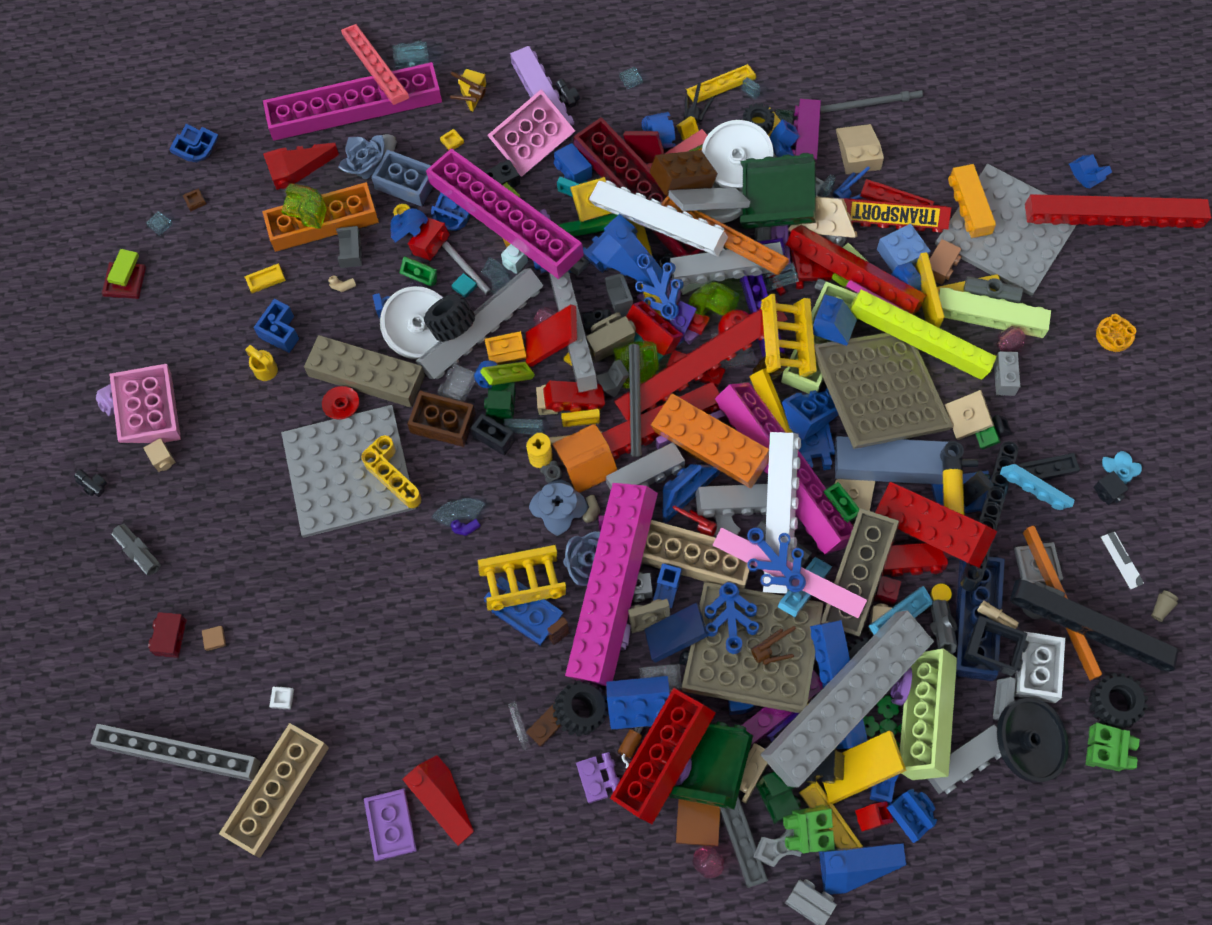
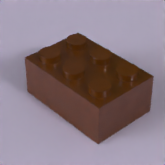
M702 150L655 155L650 169L651 175L665 196L669 195V190L712 188L718 175Z
M419 391L407 425L412 434L465 447L476 412L473 404Z

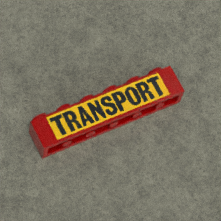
M842 198L846 203L847 212L851 216L852 225L853 222H859L860 226L870 227L872 223L878 224V227L889 228V225H896V229H900L911 223L914 229L918 231L932 228L933 232H943V229H949L951 207Z

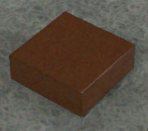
M199 188L183 195L190 212L206 205Z

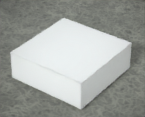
M273 687L269 707L291 709L294 689Z

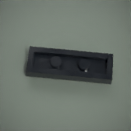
M1074 453L1018 464L1019 467L1041 480L1076 474L1080 471Z

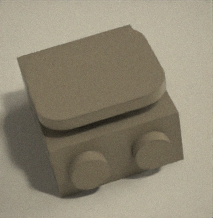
M615 313L591 327V334L586 336V340L594 363L634 343L636 327L631 320L628 321L626 316L622 318L620 313Z

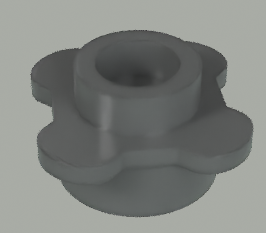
M551 461L550 464L542 466L540 469L547 483L562 476V471H560L556 461Z

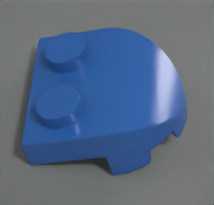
M441 192L435 207L432 206L431 209L433 219L445 223L448 231H456L463 228L471 215Z
M408 209L400 215H395L391 220V238L397 242L409 232L415 237L421 231L420 225L427 223V216L417 209Z
M910 789L898 796L887 807L892 817L895 818L913 843L918 841L929 829L936 825L937 819H934L933 816L935 807L930 798L923 792L917 793L914 792V789Z

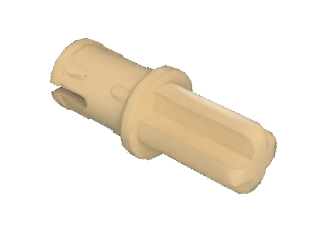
M985 600L977 610L995 622L1015 629L1018 626L1016 620L1003 613L1002 609L995 608Z

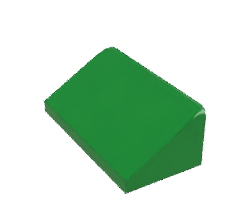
M406 256L403 257L400 274L431 287L436 285L437 269Z
M839 482L823 491L847 523L857 518L859 507Z

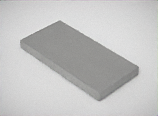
M735 187L669 190L668 195L682 211L748 208L750 205V201Z

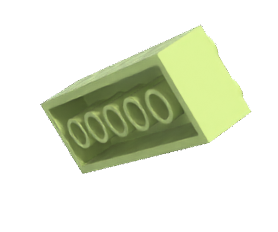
M825 282L811 312L812 324L814 325L825 294L844 300L850 308L857 293ZM813 335L814 345L833 342ZM794 349L790 359L798 360L797 349ZM816 362L817 372L807 377L799 376V369L797 367H787L783 372L781 383L809 394L810 391L814 390L818 392L824 379Z
M945 649L925 651L911 666L912 683L909 695L904 703L900 754L906 771L901 774L911 780L949 777L957 658Z

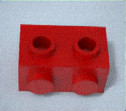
M428 218L427 223L421 225V231L411 238L408 245L413 255L431 261L450 234L445 223Z

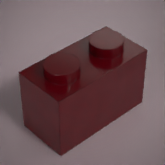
M158 612L157 618L153 621L154 632L153 636L149 639V651L155 656L179 658L187 619L181 614Z

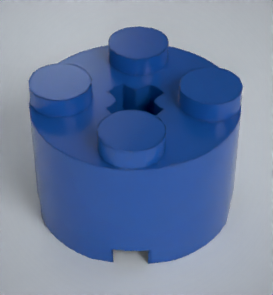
M669 112L649 115L643 120L645 130L659 132L663 149L675 147V144L672 143L675 140L673 121L668 120L667 117L671 116Z

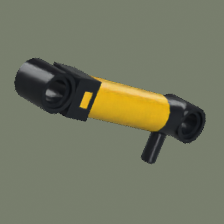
M950 441L940 453L943 469V501L945 507L964 515L962 467H978L979 462L977 459H962L964 454L963 446L957 441ZM948 450L954 451L956 456H951ZM943 551L945 557L949 560L959 559Z

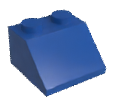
M825 294L814 321L813 335L847 346L857 319L844 300Z

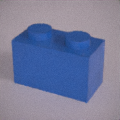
M572 143L554 152V165L557 170L564 174L566 179L580 184L592 177V165Z

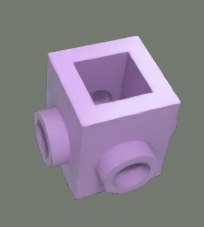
M111 384L97 391L96 400L99 408L106 412L108 416L114 414Z

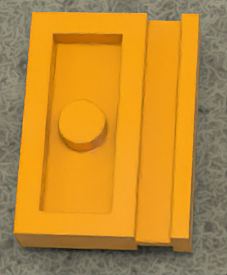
M521 331L485 339L489 361L503 364L526 359Z

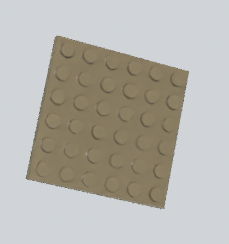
M888 333L852 338L847 346L836 342L814 345L816 362L853 449L947 431L953 427L918 348Z
M704 582L699 606L705 627L707 624L712 623L726 609L725 602L717 609L715 618L708 619L704 615L705 607L711 605L720 596L719 590L722 586L720 584ZM738 588L741 597L757 606V614L754 617L746 616L745 609L734 602L735 608L751 621L759 624L758 633L756 635L748 634L746 627L736 620L737 636L741 638L743 644L742 650L739 653L731 654L726 650V640L729 638L728 620H726L718 628L716 636H708L692 644L683 679L682 691L800 713L807 706L815 659V648L811 639L810 626L820 624L823 602L808 600L797 616L793 617L778 608L779 602L784 597L783 595ZM750 608V609H748V611H749V612H753L754 609H751V608ZM712 610L707 611L709 614L714 613ZM754 626L749 627L751 630L756 629ZM792 626H796L794 631L770 646L772 650L770 658L794 654L793 658L771 662L767 665H764L763 662H756L751 653V648L760 644L781 628L784 632ZM709 628V629H708L709 631H712V632L715 631L714 628ZM736 645L730 646L731 648H737Z

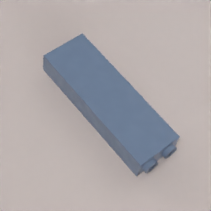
M837 436L834 446L835 479L943 484L940 453L948 442L897 440L853 449L849 437ZM948 450L951 456H956L954 451Z

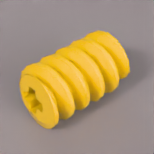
M536 433L529 438L526 447L530 464L536 468L550 464L552 461V448L549 437L543 433Z

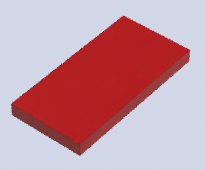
M570 304L526 332V364L529 367L536 365L577 340L575 305Z

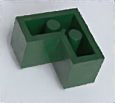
M515 382L492 385V388L488 389V397H485L484 400L486 416L493 418L499 424H513L516 398Z
M776 772L763 776L756 785L774 824L783 821V817L791 815L792 810H800V801L796 795L793 796L792 794L794 787H788Z

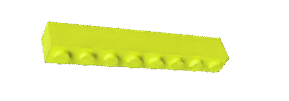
M862 289L855 296L849 308L857 319L981 380L990 373L997 357Z

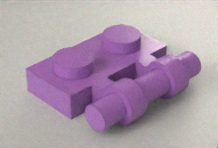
M610 752L602 754L604 762L598 764L596 756L576 762L588 804L608 798L606 789L612 788L614 792L620 782V777H617L614 768L616 766L615 761L611 759ZM600 771H607L608 781L603 782Z

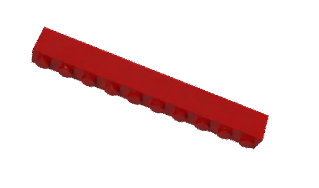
M1030 194L1025 202L1027 223L1202 228L1211 219L1208 199Z
M761 308L641 383V412L645 409L647 412L657 406L656 402L661 399L666 401L675 390L681 391L689 386V381L701 379L705 376V371L708 369L711 371L721 366L720 362L724 359L727 361L737 356L735 352L742 349L744 351L753 345L751 342L757 338L759 341L764 339ZM776 311L777 321L784 322L787 320L784 312ZM630 391L614 400L626 421L630 419Z

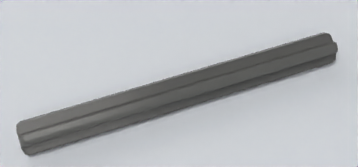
M638 344L629 345L632 457H640L642 455L640 349Z

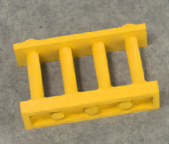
M770 294L762 299L761 310L763 314L767 373H772L781 368V366L797 367L799 369V376L807 377L817 372L810 299L803 298L793 305L776 303L775 294ZM776 311L794 313L795 323L777 321ZM778 329L795 331L796 341L779 340ZM779 347L797 349L798 360L780 358Z
M552 545L478 560L479 575L487 576L491 597L486 598L487 610L497 611L504 607L548 598L557 599L566 595L565 582H557L553 562L557 561L556 546ZM544 564L550 585L538 587L533 566ZM515 569H526L531 589L519 591L514 573ZM506 572L511 593L499 595L495 573Z

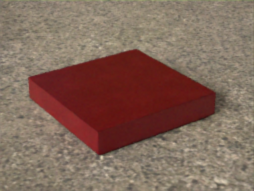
M658 131L624 132L625 143L644 163H653L655 155L664 154Z
M109 262L102 295L104 297L139 299L146 266L144 264H135L127 285L122 286L108 282L107 278L114 262Z

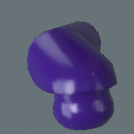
M477 519L468 524L461 523L459 520H454L451 523L452 531L455 534L464 536L471 534L481 527Z

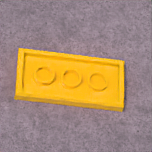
M927 252L920 253L915 268L921 275V292L927 295L922 303L925 320L940 328L944 319V313Z
M889 730L842 752L845 755L843 780H835L833 784L824 782L823 784L829 803L834 804L905 772L906 768L893 732Z

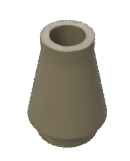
M1164 590L1162 594L1158 595L1151 616L1162 622L1178 605V597Z

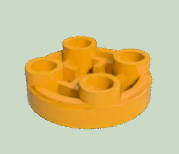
M1112 314L1110 317L1103 319L1096 329V338L1099 344L1113 352L1128 349L1133 343L1136 334V328L1118 314Z

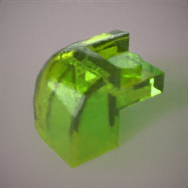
M293 183L289 184L285 191L287 196L281 210L282 214L301 218L303 226L321 229L327 208L323 196L312 187Z
M710 282L694 292L688 304L697 308L696 314L702 316L710 309L719 315H724L726 312L736 309L740 295L724 284Z
M649 341L629 343V345H639L640 384L654 376L656 370H658L659 362L656 344ZM629 345L614 348L615 361L621 360L629 373ZM629 376L623 384L625 389L630 388Z

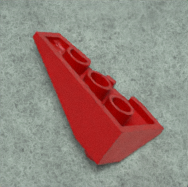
M335 143L313 145L312 148L306 149L303 146H297L296 150L280 148L263 153L274 185L278 190L294 185L337 157L339 153Z
M437 755L416 766L402 779L457 846L474 833L451 771Z

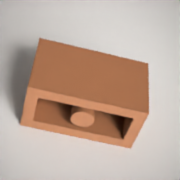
M941 239L929 259L935 282L941 285L945 279H950L954 271L952 270L953 265L957 266L962 257L959 255L960 247Z

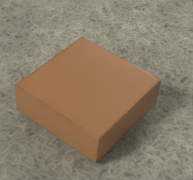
M222 626L202 630L206 651L226 646Z

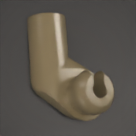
M590 495L586 498L589 508L583 514V520L586 523L594 522L600 514V507L595 495Z

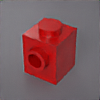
M887 801L855 810L861 831L872 830L893 823L891 813L887 809Z

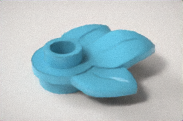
M1125 451L1118 452L1114 459L1109 457H1103L1102 459L1104 469L1109 473L1114 471L1125 484L1130 482L1132 477L1138 476L1142 471L1141 464L1132 463L1131 456Z

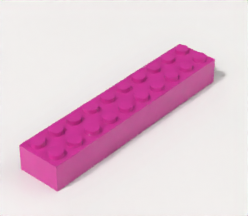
M433 63L392 71L409 95V99L394 105L372 76L263 100L268 129L273 141L441 103L442 99Z
M452 148L426 170L429 183L557 279H560L584 256L583 246L579 240Z
M750 383L729 384L715 398L720 410L726 414L730 424L738 432L768 449L770 445V432L786 433ZM798 450L800 468L797 469L799 488L796 489L798 509H795V516L801 520L807 533L813 537L817 547L824 554L842 550L848 544L853 525L843 519L823 493L826 490L825 486ZM769 463L767 464V466H766L765 469H764V471H765L767 474H768V469H769Z
M623 483L612 484L565 676L576 681L581 680L583 682L587 680L591 684L595 683L606 686L608 681H613L628 620V610L631 607L658 494L648 486Z

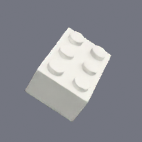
M1026 632L1028 633L1026 640L1029 641L1026 652L1021 654L1020 659L1023 660L1022 667L1019 672L1016 671L1014 697L1037 698L1044 702L1056 703L1062 698L1065 638Z

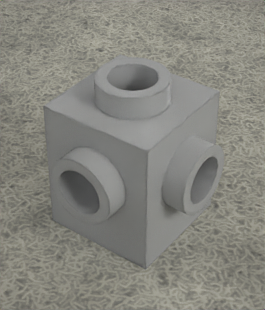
M639 572L632 599L633 602H641L646 598H652L650 573L642 574Z

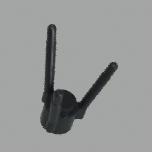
M700 82L697 84L693 105L690 108L688 96H685V113L683 117L687 119L692 116L697 124L699 121L702 122L703 116L715 96L711 97L702 112H700V108L696 106L700 92Z

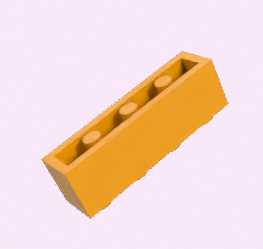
M974 164L953 168L948 178L949 185L954 189V198L959 203V211L961 217H964L966 231L969 232L971 238L992 234L996 223Z

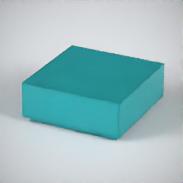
M463 273L451 287L466 298L477 287V283Z

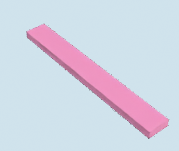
M722 527L713 543V546L747 563L753 558L758 561L772 562L758 545H753L748 540ZM787 560L786 566L792 571L793 563ZM756 562L750 563L751 565L757 567ZM801 567L800 573L806 580V585L802 591L859 618L867 602L866 599ZM763 570L775 577H785L781 571ZM794 579L792 585H799V581Z

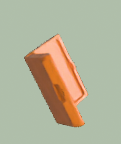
M592 424L552 444L567 469L574 490L578 493L606 481L607 475L617 471L611 450L596 424Z

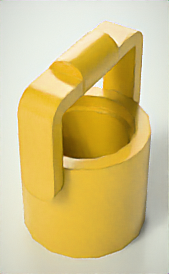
M249 345L245 351L250 357L249 366L256 378L261 381L273 379L277 374L278 368L272 355L265 350L258 351Z

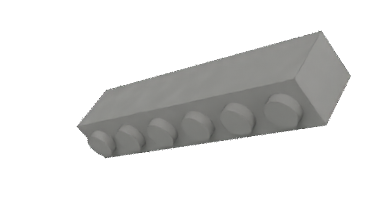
M780 242L763 244L783 255ZM730 249L722 250L719 256L702 253L670 258V262L674 263L676 267L675 272L671 274L672 280L681 279L684 286L773 273Z

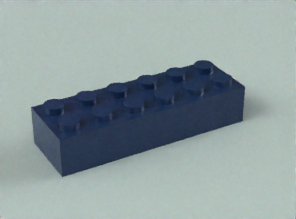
M988 557L979 587L972 592L964 590L960 584L966 562L961 559L959 561L955 618L958 630L955 631L957 647L955 649L956 652L953 653V656L957 658L956 676L993 681L998 676V671L963 658L977 618L982 616L990 619L977 611L981 603L985 600L995 608L1002 609L1005 561L1003 558ZM984 630L977 654L999 661L1000 635Z

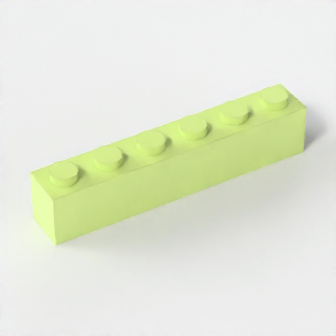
M940 288L938 292L944 318L1044 338L1049 330L1051 310H1046L1043 307L1027 306L1024 303L1008 302L1005 299L998 300L986 295L979 296L970 292L955 291L951 288Z

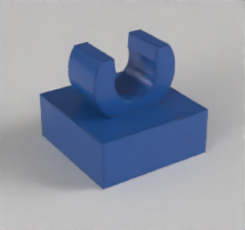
M380 293L372 296L378 318L380 319L382 309L390 296L381 299Z

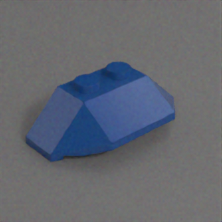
M690 464L687 468H682L673 481L669 480L663 487V523H668L678 513V511L673 509V506L683 509L696 497L695 493L698 487L709 485L720 474V470L711 465Z

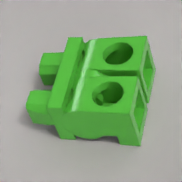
M1095 723L1089 728L1088 745L1091 746L1087 747L1086 766H1098L1115 771L1133 770L1137 768L1138 760L1137 757L1128 756V749L1137 750L1140 739L1131 736L1130 731Z
M818 805L815 808L792 810L791 815L783 817L785 829H794V836L785 837V847L787 849L798 850L801 853L835 850L833 830L829 829L833 828L831 808L825 805Z

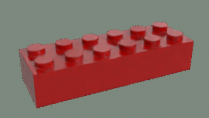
M892 482L889 483L875 512L898 520L900 522L899 530L980 568L997 533L996 530Z
M673 688L610 799L638 818L653 824L716 712Z

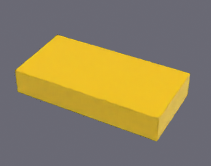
M279 263L245 276L251 293L286 281Z
M599 409L561 413L563 427L597 424L600 422Z

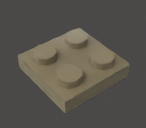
M657 599L652 601L651 604L644 606L636 605L628 610L632 633L643 631L645 628L669 617L670 608L668 600Z

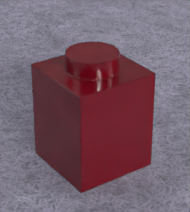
M882 576L874 601L894 606L901 581Z

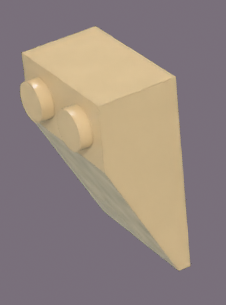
M871 124L836 129L846 174L860 173L866 167H870L868 171L881 170L884 157L880 142Z

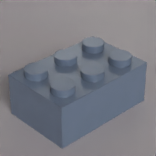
M390 150L386 151L371 177L376 190L421 207L433 188L429 183L426 172L431 167L430 165Z

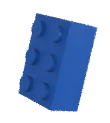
M668 676L606 682L611 730L652 726L670 695Z

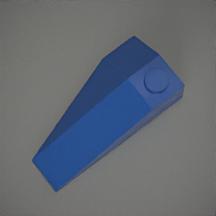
M619 222L592 251V254L604 266L620 271V274L628 275L636 279L637 282L646 281L648 285L654 287L646 268H640L637 264V258L640 254L650 253L637 237L622 222ZM654 260L653 267L661 281L663 269Z
M828 388L824 392L814 390L805 395L796 393L782 402L789 428L798 434L802 440L817 433L839 415Z
M904 843L819 851L823 891L828 894L847 893L906 866Z

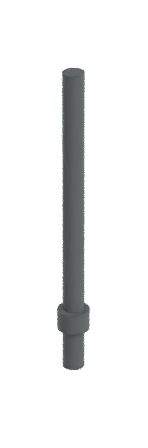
M922 90L913 92L902 91L900 94L820 106V113L895 101L906 102L910 99L923 97Z

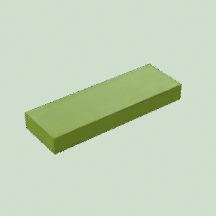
M526 362L483 367L480 371L489 385L530 380L535 375Z

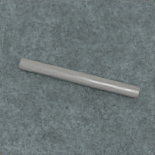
M447 241L444 242L442 247L468 276L477 283V286L485 295L490 294L492 290Z

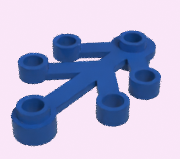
M648 253L640 254L637 258V264L640 268H646L654 287L648 285L646 281H638L635 285L636 290L660 297L662 303L656 302L653 297H646L643 301L648 304L650 300V307L661 311L664 318L668 320L675 319L679 313V308L676 304L678 292L684 286L681 279H673L671 281L670 297L668 298L666 294L670 275L675 272V264L668 262L663 265V275L660 281L653 267L654 259L652 255Z
M750 529L747 534L749 542L753 545H758L772 562L758 561L753 558L747 563L748 569L752 572H756L758 569L781 571L785 576L772 577L770 574H763L760 581L764 587L783 585L791 592L797 593L802 591L806 585L805 577L800 573L801 560L804 557L803 550L800 548L793 549L792 558L794 561L791 571L786 566L788 545L791 542L789 534L782 533L779 535L780 549L778 556L765 542L761 529ZM758 534L760 538L753 540L752 536ZM784 536L788 538V541L785 543L781 542V538ZM797 551L802 554L799 558L794 556V553ZM756 562L757 567L751 568L750 563ZM765 577H769L771 579V581L767 584L763 582V579ZM794 579H797L799 581V585H792V581Z
M727 582L720 587V596L711 605L705 607V617L713 619L716 617L717 609L726 602V609L712 623L707 624L706 630L708 636L714 637L718 634V628L728 620L729 638L726 640V650L731 654H737L742 650L743 643L741 638L737 636L736 620L746 627L748 634L756 635L759 631V624L751 621L746 616L754 617L757 614V606L741 597L739 589L734 583ZM734 602L745 609L746 616L735 608ZM751 608V609H754V611H753V612H749L748 609ZM712 610L714 613L709 614L707 611ZM754 626L756 629L751 630L749 627ZM709 628H714L715 631L712 632V631H709L708 629H709ZM736 645L737 648H731L730 646Z

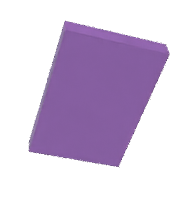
M400 789L364 798L375 861L416 852L417 848L406 790Z

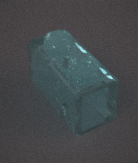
M416 41L411 44L399 43L393 46L396 70L430 63L427 42Z

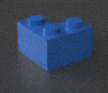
M274 299L253 327L258 337L287 353H290L299 340L295 329L288 326L294 318L290 306Z

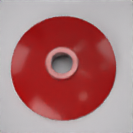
M347 386L332 388L322 399L324 413L336 420L352 416L359 407L358 394Z

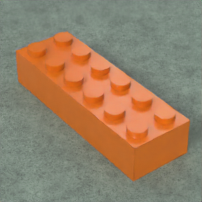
M367 182L262 211L269 239L275 252L337 235V228L353 226L362 228L379 223Z
M674 394L670 395L651 424L657 434L750 489L769 463L768 448Z

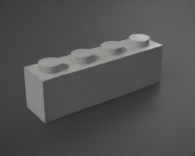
M672 442L607 475L606 483L610 490L613 483L649 487V485L655 482H663L671 474H678L684 468L685 460Z
M756 484L751 489L745 485L698 487L695 493L697 513L707 518L723 514L725 517L741 513L743 516H749L754 513L767 515L768 484Z
M991 726L950 754L949 777L928 779L938 794L944 791L946 794L957 788L955 783L960 780L963 783L974 776L971 772L977 768L979 771H982L990 765L988 761L993 757L996 760L1002 757L997 743L996 726Z

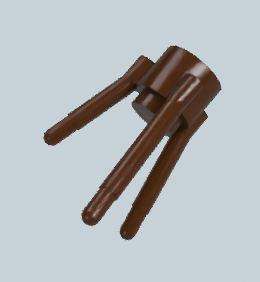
M451 72V75L470 85L468 94L471 95V97L451 95V99L467 100L476 103L477 99L481 101L484 98L486 87L475 84L463 76Z
M792 626L784 632L781 628L763 642L751 648V653L756 662H763L764 665H767L771 662L793 658L794 654L770 658V655H772L770 646L794 631L796 626Z

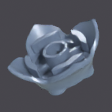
M376 135L372 137L370 142L363 137H348L345 147L348 158L343 159L338 168L344 172L361 176L363 179H368L374 174L384 156L385 143L383 136Z
M555 480L545 485L532 498L529 509L532 515L543 519L548 531L559 536L568 530L574 518H580L587 512L588 505L584 497L575 491L569 482ZM556 501L563 502L559 506H555Z
M591 532L583 537L574 536L566 545L563 563L568 568L570 577L577 585H588L600 532Z

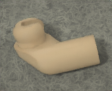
M331 276L328 280L329 286L340 292L356 287L353 278L343 282L338 280L337 276Z

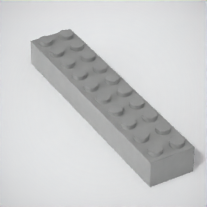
M908 610L896 612L760 755L788 787H799L934 642Z

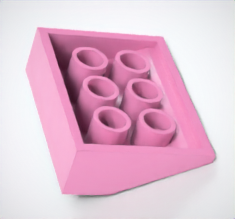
M541 89L487 136L506 159L511 161L522 177L572 135L575 130Z
M167 364L109 374L119 443H152L159 438L164 443L181 440L172 375Z

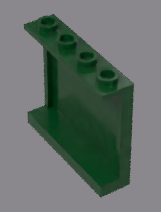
M813 154L783 155L776 158L767 156L764 159L748 158L745 161H740L743 168V195L750 201L749 207L743 208L742 215L740 216V223L743 229L816 223V161Z
M716 722V725L710 723L691 756V771L682 784L674 786L668 797L735 810L753 735L746 731V727L741 725L729 727V725L722 722Z

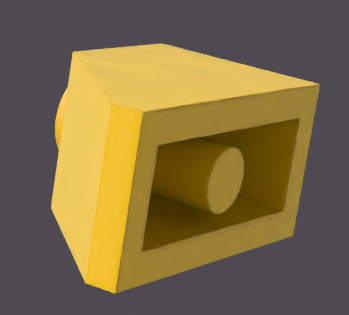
M465 69L463 75H461L475 84L486 87L485 74ZM458 80L462 95L471 97L468 94L470 85ZM478 99L476 103L465 100L470 111H474L479 101Z

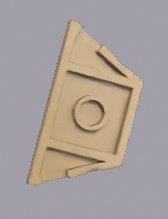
M816 196V223L799 224L821 235L857 237V232L854 231L851 223V216L847 212L846 203L842 198ZM790 225L788 231L791 232L792 229L799 225Z

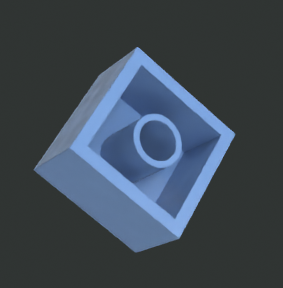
M911 223L880 238L877 251L892 272L898 265L909 262L915 267L920 253L927 252L929 256L931 252Z

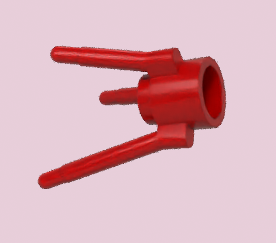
M673 506L674 510L699 523L697 531L700 534L711 537L715 535L717 530L715 522L706 519L702 515H698L693 510H690L689 513L677 506Z

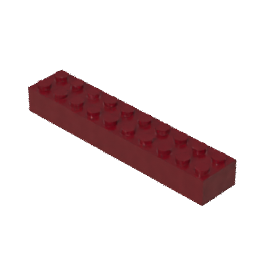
M602 117L574 136V146L592 165V168L602 178L605 177L606 181L615 184V187H625L635 195L640 193L649 201L654 199L662 203L667 197L651 175L650 168ZM650 229L675 257L708 253Z

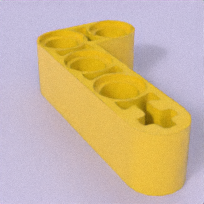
M386 435L380 436L362 453L361 457L366 469L407 507H418L421 504V496L418 489L388 462L396 452L392 439ZM384 445H390L389 448L382 449ZM370 458H376L375 461L368 462ZM389 470L387 474H381L382 471ZM397 482H402L401 486L394 487Z

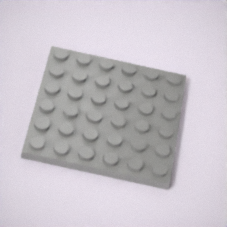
M987 164L980 174L979 180L996 223L993 233L971 238L969 232L965 229L964 217H961L958 207L949 221V229L943 230L935 245L938 246L941 239L960 247L959 255L962 256V260L990 275L998 274L1000 280L1010 285L1020 286L1024 293L1032 296L1076 225L1027 223L1025 202L1030 194H1047Z
M392 405L353 414L346 419H333L281 432L303 538L416 509L407 507L366 469L361 457L362 453L376 439L384 435L389 436L394 443L396 452L388 462L410 481ZM384 445L382 449H387L390 445ZM370 458L368 462H373L376 458ZM384 470L381 472V474L385 475L389 472V470ZM397 482L394 487L401 486L402 482Z

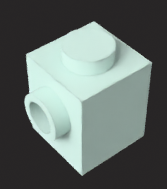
M512 244L501 254L504 267L516 274L528 262V257Z

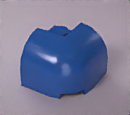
M185 124L181 134H177L173 141L170 152L189 162L197 163L204 161L211 154L218 140V134L204 127L198 130Z

